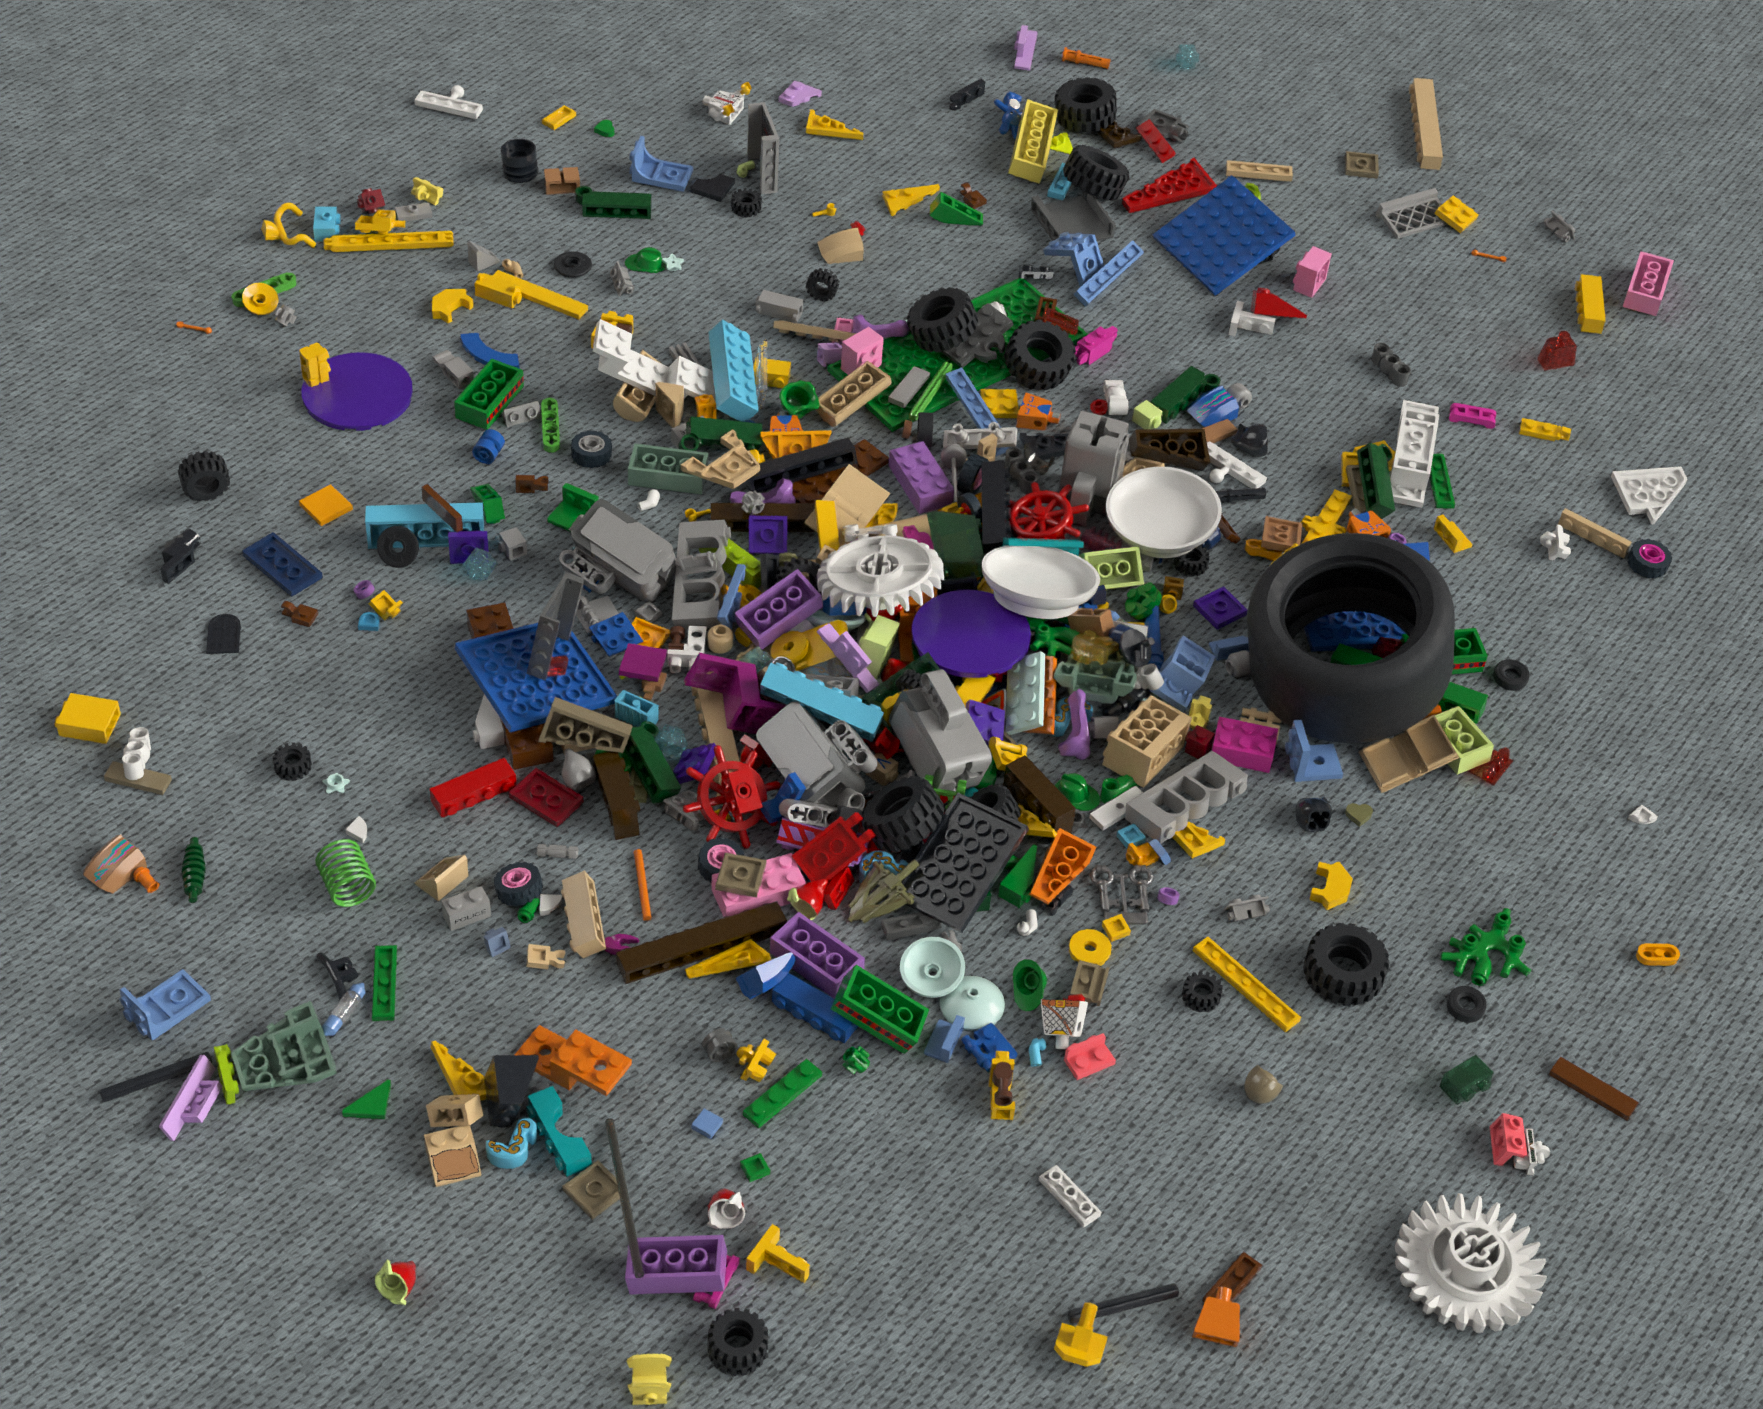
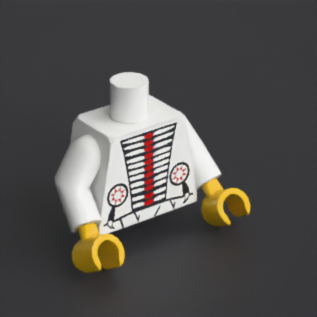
M745 82L741 85V89L734 93L718 91L713 98L705 96L703 98V105L708 106V115L715 121H722L730 125L744 109V95H748L752 87L749 82Z

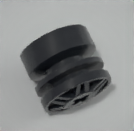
M513 139L501 146L503 175L507 180L523 183L533 180L538 175L537 152L533 142L526 139Z

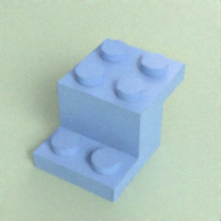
M1182 636L1174 652L1162 664L1159 670L1164 679V684L1159 689L1150 691L1184 712L1189 705L1192 695L1204 684L1216 656L1185 636Z

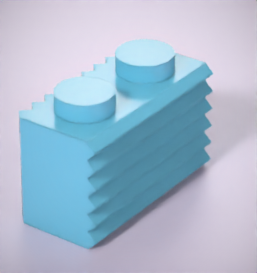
M623 690L615 699V718L622 719V721L629 722V724L639 727L644 721L656 724L659 720V705Z

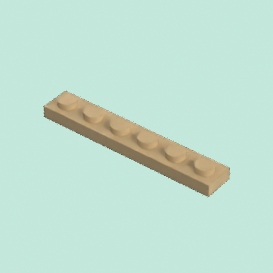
M780 320L774 321L773 327L779 329L781 333L795 331V335L806 336L807 333L812 334V338L822 339L824 336L829 337V341L839 342V339L847 340L856 334Z

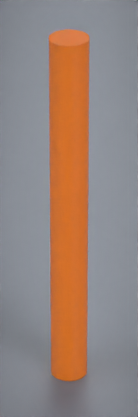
M637 849L634 851L642 916L643 920L646 921L651 920V911L642 850Z

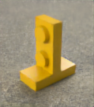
M772 1224L747 1257L746 1270L755 1274L763 1261H766L804 1283L809 1277L810 1265L803 1258L795 1257L788 1253L782 1246H776L780 1237V1228Z

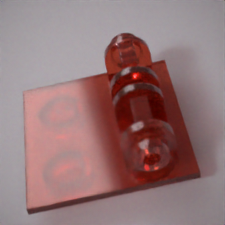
M1506 747L1500 748L1498 752L1493 750L1489 762L1467 771L1494 786L1513 762L1509 758L1510 750Z

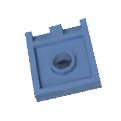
M1069 232L1060 234L1056 240L1049 242V245L1043 249L1044 254L1047 256L1071 257L1080 287L1104 267L1095 234H1069Z
M1294 720L1292 729H1289V740L1285 744V750L1290 758L1289 764L1291 770L1294 771L1295 782L1342 779L1343 772L1334 744L1309 745L1302 720ZM1314 760H1319V761H1321L1323 764L1318 765V764H1315L1313 761H1314Z

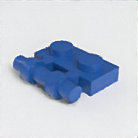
M993 1023L975 1031L974 1038L976 1040H972L969 1035H965L961 1040L965 1044V1049L968 1053H972L977 1059V1064L981 1068L984 1067L987 1072H990L992 1058H995L996 1051H1008L1009 1059L1017 1058L1018 1053ZM983 1047V1049H984L988 1054H986V1053L983 1054V1052L980 1050V1048Z

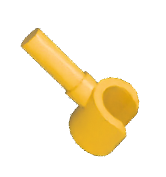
M829 203L825 210L814 212L812 215L813 217L825 214L834 216L837 208H834L835 205L833 203Z
M689 508L685 511V516L689 519V522H696L698 517L709 514L710 509L696 512L694 509Z

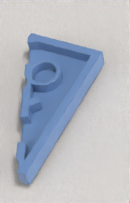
M737 564L727 594L723 597L722 608L719 609L717 614L720 624L729 627L731 630L733 622H736L735 612L740 609L742 593L738 592V587L745 578L746 566L743 564Z

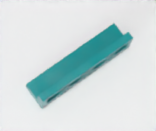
M1003 538V546L1053 547L1079 556V547L1084 548V542L1080 540Z

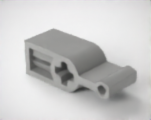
M449 350L432 356L434 363L441 367L443 374L458 389L468 386L474 379L473 370L460 357H454Z

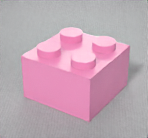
M1314 246L1309 252L1306 251L1303 260H1299L1296 265L1297 274L1293 279V290L1312 298L1326 280L1332 253Z
M867 327L843 341L841 370L849 375L866 361H869L878 368L882 363L883 337L870 327Z

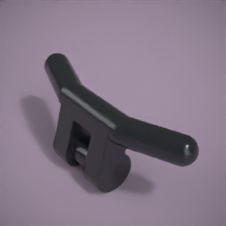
M318 953L316 958L326 967L331 976L339 1001L346 1002L348 997L343 981L347 980L350 982L357 979L358 972L355 968H352V962L349 957L332 961L324 953Z

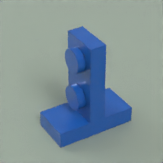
M795 772L788 774L775 798L762 803L763 808L760 810L770 824L784 818L779 812V806L783 800H800L806 790Z

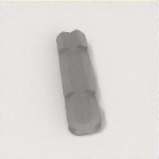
M538 844L537 856L546 857V855H549V857L566 858V856H569L571 859H576L579 849L577 846H569L567 848L565 845L547 846V844Z

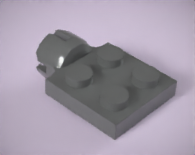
M1153 109L1137 123L1138 127L1150 119L1165 139L1170 138L1179 143L1185 141L1188 136L1186 128L1188 129L1189 126L1182 123V119L1157 109Z

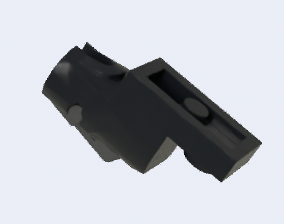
M186 529L176 538L165 544V549L162 551L164 564L160 568L163 582L170 584L195 562L193 552L201 543L198 541L200 537L193 530Z

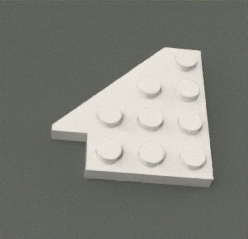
M1682 467L1613 471L1611 475L1628 514H1647L1651 524H1655L1687 482V477Z

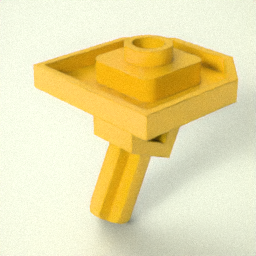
M1089 1302L1084 1303L1076 1327L1065 1323L1061 1324L1054 1350L1063 1360L1085 1367L1101 1362L1108 1336L1093 1332L1097 1305Z

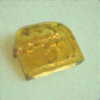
M1086 630L1073 638L1071 654H1073V659L1078 662L1090 664L1091 661H1098L1100 665L1107 663L1109 655L1119 650L1120 643L1113 641L1110 637H1102L1094 631Z

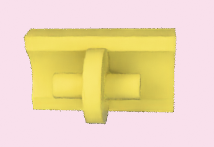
M418 177L413 178L414 186L411 194L415 195L418 200L423 199L433 205H437L439 198L443 196V188L436 187L430 184L429 181Z
M1201 695L1198 700H1192L1189 716L1192 717L1190 723L1192 730L1197 725L1207 729L1212 709L1210 698Z

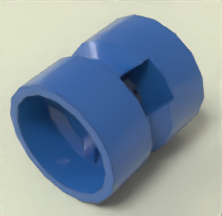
M493 429L485 430L472 449L475 459L481 463L492 464L505 444L504 437Z

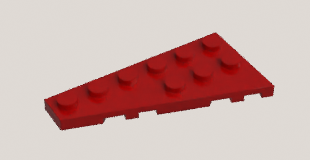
M1192 158L1189 163L1180 165L1179 169L1171 170L1155 179L1154 183L1144 185L1142 190H1136L1123 197L1122 205L1129 213L1205 195L1217 185L1198 161Z

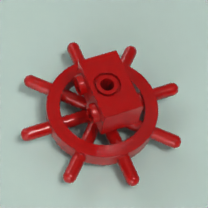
M1037 482L1032 483L1031 493L1024 495L1016 502L1010 500L1011 505H1007V507L1011 508V519H1008V521H1010L1013 536L1015 538L1065 539L1066 533L1079 537L1080 531L1071 527L1074 518L1073 514L1089 510L1087 504L1071 507L1070 502L1066 498V495L1072 490L1071 485H1065L1057 493L1048 490L1040 491ZM1043 503H1049L1046 507L1042 506ZM1056 506L1061 508L1060 510L1052 511ZM1021 514L1027 515V517L1019 518Z
M716 745L714 746V753L717 765L710 768L704 775L692 767L686 769V774L699 781L697 789V802L684 805L683 811L689 813L700 810L706 821L712 825L706 837L707 842L711 839L714 840L719 830L732 833L738 832L742 847L748 849L750 841L746 829L755 825L760 819L771 826L778 824V821L770 824L760 809L763 808L762 803L767 801V792L779 789L781 784L778 781L764 784L760 775L752 768L758 756L756 751L749 753L745 763L725 761L722 747ZM719 773L722 776L721 785L713 781L714 777ZM709 788L721 796L709 798ZM723 804L719 814L717 815L712 809V806ZM729 811L732 812L735 822L725 820ZM751 813L750 817L743 821L742 815Z

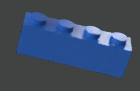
M790 973L772 990V1002L776 1007L785 1009L792 1013L795 1018L803 1019L810 1023L814 1029L824 1031L833 1040H839L845 1044L859 1027L831 1010L834 998Z

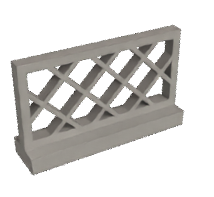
M1436 188L1380 203L1375 214L1378 219H1383L1397 239L1447 225L1445 221L1438 219L1437 215L1433 217L1426 214V211L1435 213L1437 210L1428 205L1435 203L1437 208L1442 205L1437 198L1438 191ZM1420 208L1425 211L1424 213H1421L1419 211H1416L1415 209ZM1407 212L1411 215L1410 217L1402 215L1401 213ZM1415 215L1421 217L1422 220L1419 221L1413 219L1412 216ZM1388 216L1396 217L1397 220H1391L1388 218ZM1401 219L1407 221L1408 224L1405 225L1399 223L1398 220ZM1426 219L1432 221L1433 223L1427 224L1423 222V220ZM1410 223H1413L1415 225H1418L1419 228H1414L1409 225ZM1396 227L1404 229L1405 232L1399 233Z

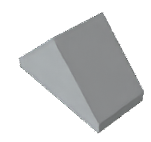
M471 241L467 243L468 262L477 271L501 261L492 251Z

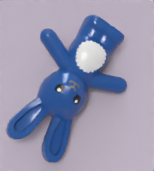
M1008 92L1004 96L1003 103L996 99L994 104L1005 112L999 128L1000 134H1007L1010 129L1013 138L1016 140L1022 111H1019L1022 97L1013 92Z

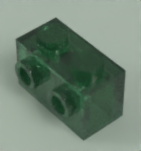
M1474 1055L1443 1074L1439 1087L1458 1105L1463 1101H1470L1479 1091H1486L1492 1084L1491 1080L1494 1072L1477 1055Z

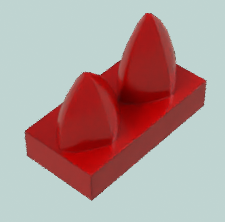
M744 734L740 739V742L744 745L740 762H745L749 753L756 751L758 756L752 768L756 771L762 764L770 767L773 761L758 742Z
M849 866L828 881L829 884L825 888L823 901H826L829 909L836 910L855 881Z

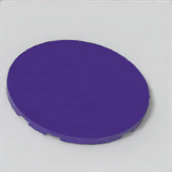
M366 352L346 353L327 359L331 371L328 372L329 380L313 387H309L303 381L301 389L303 405H305L307 412L316 421L334 429L345 430L346 428L356 429V431L370 430L371 427L384 426L394 421L409 407L413 393L411 377L402 365L386 356Z
M957 590L938 595L926 602L917 611L912 624V641L918 650V654L927 663L930 662L937 666L938 670L943 669L946 673L959 677L983 678L989 674L1006 672L1024 658L1030 645L1031 632L1027 618L1003 607L995 599L994 594L984 591Z

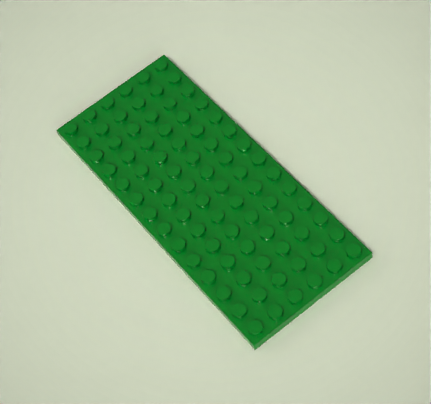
M1018 278L971 301L976 312L987 303L998 302L1003 304L1006 316L1013 321V326L1002 334L1005 346H1007L1015 329H1018L1021 324H1026L1028 321L1033 320L1034 322L1040 296H1045L1024 278ZM1044 301L1042 304L1040 317H1043L1046 302ZM1050 303V304H1049L1048 313H1047V317H1046V318H1049V317H1050L1051 308H1052V304H1053V303ZM1056 307L1052 325H1058L1062 331L1065 330L1068 333V338L1071 337L1073 341L1072 346H1074L1079 340L1087 336L1088 333ZM911 332L906 337L891 336L883 340L882 363L878 367L890 376L891 385L864 406L891 432L898 430L904 426L905 420H909L910 411L943 363H951V371L961 367L941 352H928L921 349L916 344ZM992 347L989 350L996 352V359L985 363L974 358L963 367L964 372L977 391L1011 376L1010 368L1007 369L1005 364V349L1002 354L998 348ZM1027 348L1029 353L1039 361L1050 357L1041 349ZM841 360L828 365L827 371L839 382L848 376V374L841 370ZM914 366L930 372L929 379L905 408L888 402L891 393ZM946 379L923 412L933 413L959 401V398Z

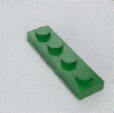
M806 1058L744 1109L743 1116L759 1129L822 1077V1071Z

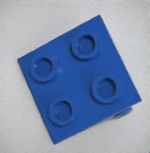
M623 612L589 627L593 633V636H591L592 641L600 643L609 657L626 650L628 643L637 645L643 642Z

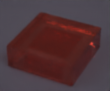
M567 656L551 658L547 677L565 675L569 661Z

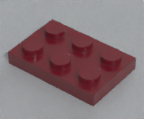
M537 768L530 772L509 792L510 799L555 827L562 824L584 803L583 796Z

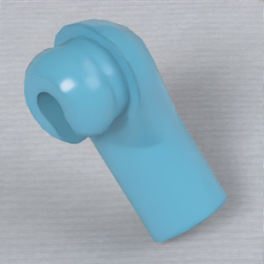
M1034 1038L1029 1046V1057L1032 1067L1042 1065L1040 1050L1046 1049V1041L1043 1038Z

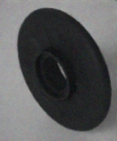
M570 251L560 254L555 259L554 268L563 276L580 277L591 270L592 261L584 253Z
M391 526L380 534L377 541V551L384 563L391 567L402 568L410 565L416 559L419 552V543L417 537L410 529L403 526ZM394 542L402 543L403 549L401 552H396L393 549Z

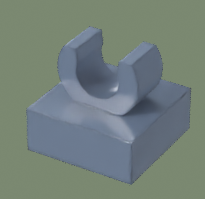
M503 927L497 930L492 928L485 932L486 935L483 937L491 957L511 948L507 931Z

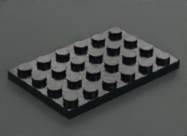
M957 793L944 813L940 824H937L936 829L930 834L915 857L919 866L901 881L907 889V894L911 893L915 896L912 905L908 903L905 905L963 933L1029 830L1028 826Z

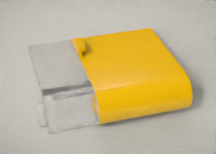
M835 620L829 622L839 635L846 631L848 632L847 624L844 621ZM828 623L801 632L809 641V650L802 660L794 664L795 671L803 674L851 678V673L848 672L843 663L834 655L833 651L816 632Z

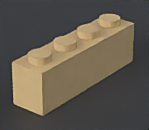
M584 870L563 879V889L561 890L566 903L564 911L569 921L567 928L572 939L570 940V946L573 952H577L582 958L606 949L595 883Z

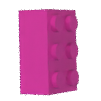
M1219 716L1212 751L1234 766L1270 773L1278 729Z

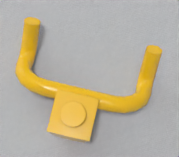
M284 203L277 209L274 215V223L263 220L261 230L265 240L281 239L285 245L289 246L304 241L311 248L316 246V242L305 234H298L293 238L287 237L281 223L282 214L288 209L298 217L303 214L293 203Z

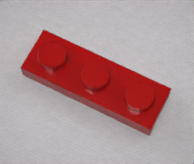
M1150 119L1136 127L1137 132L1142 135L1143 140L1161 163L1176 155L1173 148Z

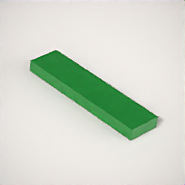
M1433 454L1429 478L1436 508L1454 509L1455 500L1444 454Z
M397 945L375 946L372 1021H395Z

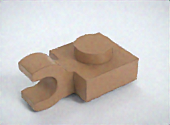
M661 672L658 682L642 681L643 692H645L644 699L651 701L655 691H662L667 673Z

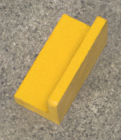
M1444 515L1437 516L1434 530L1453 553L1472 547V543L1453 521L1449 522Z

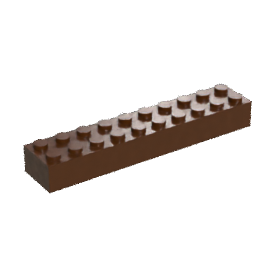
M505 602L466 610L467 625L472 639L514 629ZM500 718L504 730L505 745L513 770L554 762L552 742H538L545 723L509 732Z

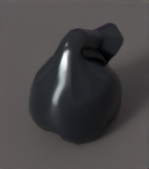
M1240 423L1237 433L1231 439V443L1234 447L1243 450L1249 455L1255 457L1265 456L1268 454L1267 427L1264 424H1254L1250 427H1245Z
M1325 797L1299 799L1295 811L1298 825L1304 831L1312 833L1327 829L1333 814L1332 807Z

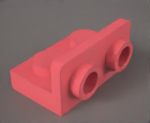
M1104 1033L1090 1036L1087 1040L1078 1044L1073 1043L1066 1048L1064 1062L1076 1080L1115 1065L1116 1060L1105 1045L1106 1036Z
M1502 1113L1489 1126L1494 1165L1503 1166L1513 1155L1522 1158L1527 1155L1523 1119Z

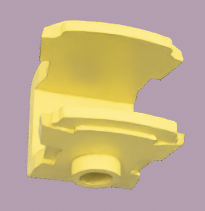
M665 1354L633 1355L627 1359L629 1368H633L632 1383L628 1384L629 1391L633 1394V1405L667 1404V1393L670 1390L671 1383H668L666 1380V1367L670 1366L671 1357Z

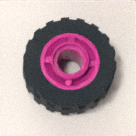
M1650 539L1636 541L1627 557L1629 567L1635 573L1649 579H1656L1665 575L1672 562L1671 552L1662 543Z

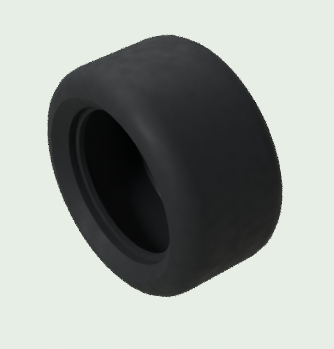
M1342 533L1319 537L1294 547L1275 560L1265 570L1253 589L1247 612L1251 676L1256 690L1267 708L1291 728L1294 720H1302L1306 735L1317 739L1338 743L1372 742L1396 735L1414 726L1425 718L1442 699L1450 682L1454 663L1455 612L1453 600L1447 583L1436 567L1410 547L1389 538L1362 533ZM1353 611L1382 616L1399 626L1409 637L1398 650L1389 656L1374 662L1358 665H1341L1321 661L1304 652L1293 641L1296 635L1314 620L1329 614Z

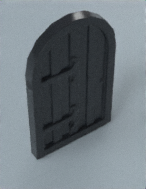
M220 614L210 620L206 654L239 653L241 624L236 616Z

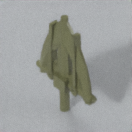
M913 859L895 875L888 869L885 870L881 861H874L872 863L873 868L861 883L854 900L848 905L851 909L850 917L847 918L850 923L862 920L865 924L871 918L888 914L907 903L912 905L915 896L911 893L907 894V889L901 881L919 866V863ZM878 885L879 887L869 895L870 891ZM889 895V898H888V899H886L883 903L878 904V903H879L880 901H882L886 896Z

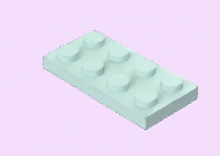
M1041 651L1024 656L1020 662L1018 661L1007 671L1005 732L1009 735L1043 726L1045 654Z

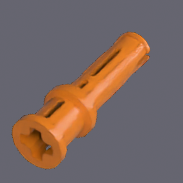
M1067 47L1064 48L1062 61L1067 60L1075 64L1084 63L1109 69L1111 59L1084 54L1080 50H1069Z

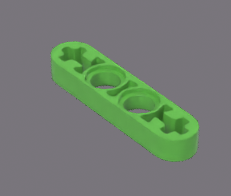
M287 272L259 283L276 286L273 289L278 294L295 287L296 276L293 273ZM245 288L232 294L233 305L244 307L242 294Z
M545 398L541 402L543 448L546 452L553 453L560 449L558 402L554 398ZM551 417L554 418V420L548 421L546 420V418ZM548 430L555 431L554 433H547ZM549 440H553V445H550Z

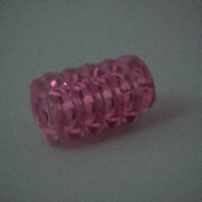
M1095 526L1090 530H1085L1080 541L1084 542L1086 549H1092V552L1122 548L1121 539L1115 543V536H1112L1109 540V533H1105L1102 536L1103 530L1101 529L1095 533Z

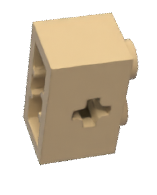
M479 1094L439 1096L426 1105L431 1127L469 1126L484 1116Z

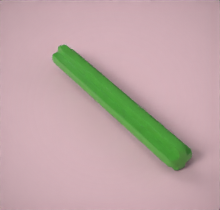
M943 363L910 411L909 420L914 422L918 420L919 412L925 410L945 381L946 373L951 372V363Z

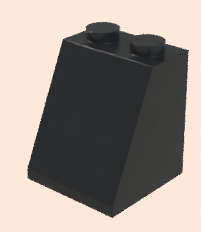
M538 1055L493 1056L484 1076L490 1126L505 1128L513 1125L539 1059Z

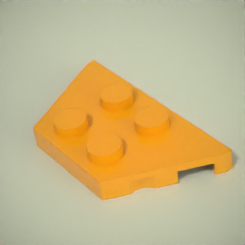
M832 431L760 432V437L772 458L775 459L827 444Z

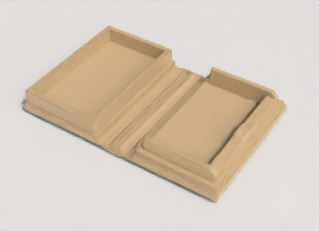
M848 464L822 499L834 501L840 547L850 543L845 542V537L842 535V531H844L843 526L858 524L859 529L865 528L890 495L888 491L850 464ZM814 509L804 523L818 533Z
M1435 715L1421 720L1405 730L1404 733L1391 739H1382L1359 751L1381 793L1459 758Z

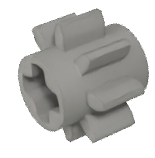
M284 304L281 308L277 306L273 313L277 315L275 320L285 326H288L289 322L294 324L297 316L293 315L295 310Z
M756 491L747 492L742 497L741 502L744 505L741 508L746 513L749 512L750 515L758 514L764 508L765 504L762 501L765 498Z

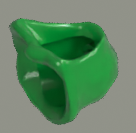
M802 380L791 382L784 386L779 394L783 410L787 411L788 415L798 416V419L813 410L819 409V399L814 386L810 382Z

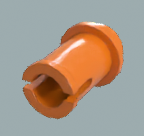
M139 867L134 871V880L140 882L148 893H152L159 888V883L150 875L148 868Z

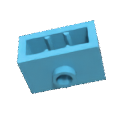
M315 207L313 225L315 242H324L325 238H331V236L340 234V227L337 224H341V216L337 214V207Z

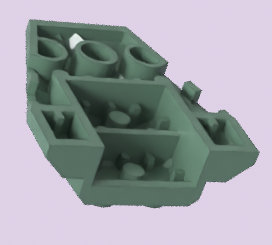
M1090 638L1078 648L1076 655L1071 653L1066 663L1061 661L1058 664L1054 673V679L1061 686L1067 687L1070 695L1074 691L1081 689L1086 694V700L1112 704L1118 696H1125L1133 691L1137 675L1134 673V666L1129 664L1122 652L1112 647L1108 640Z
M311 1001L289 1009L284 1013L285 1018L275 1025L273 1023L267 1026L268 1030L259 1037L254 1035L231 1053L244 1091L315 1083L337 1074L336 1065L327 1039Z

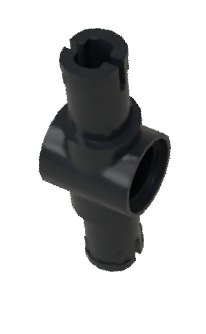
M1135 688L1125 696H1118L1112 705L1103 710V716H1117L1126 711L1129 713L1132 710L1135 711L1143 697L1150 694L1151 691L1148 688Z

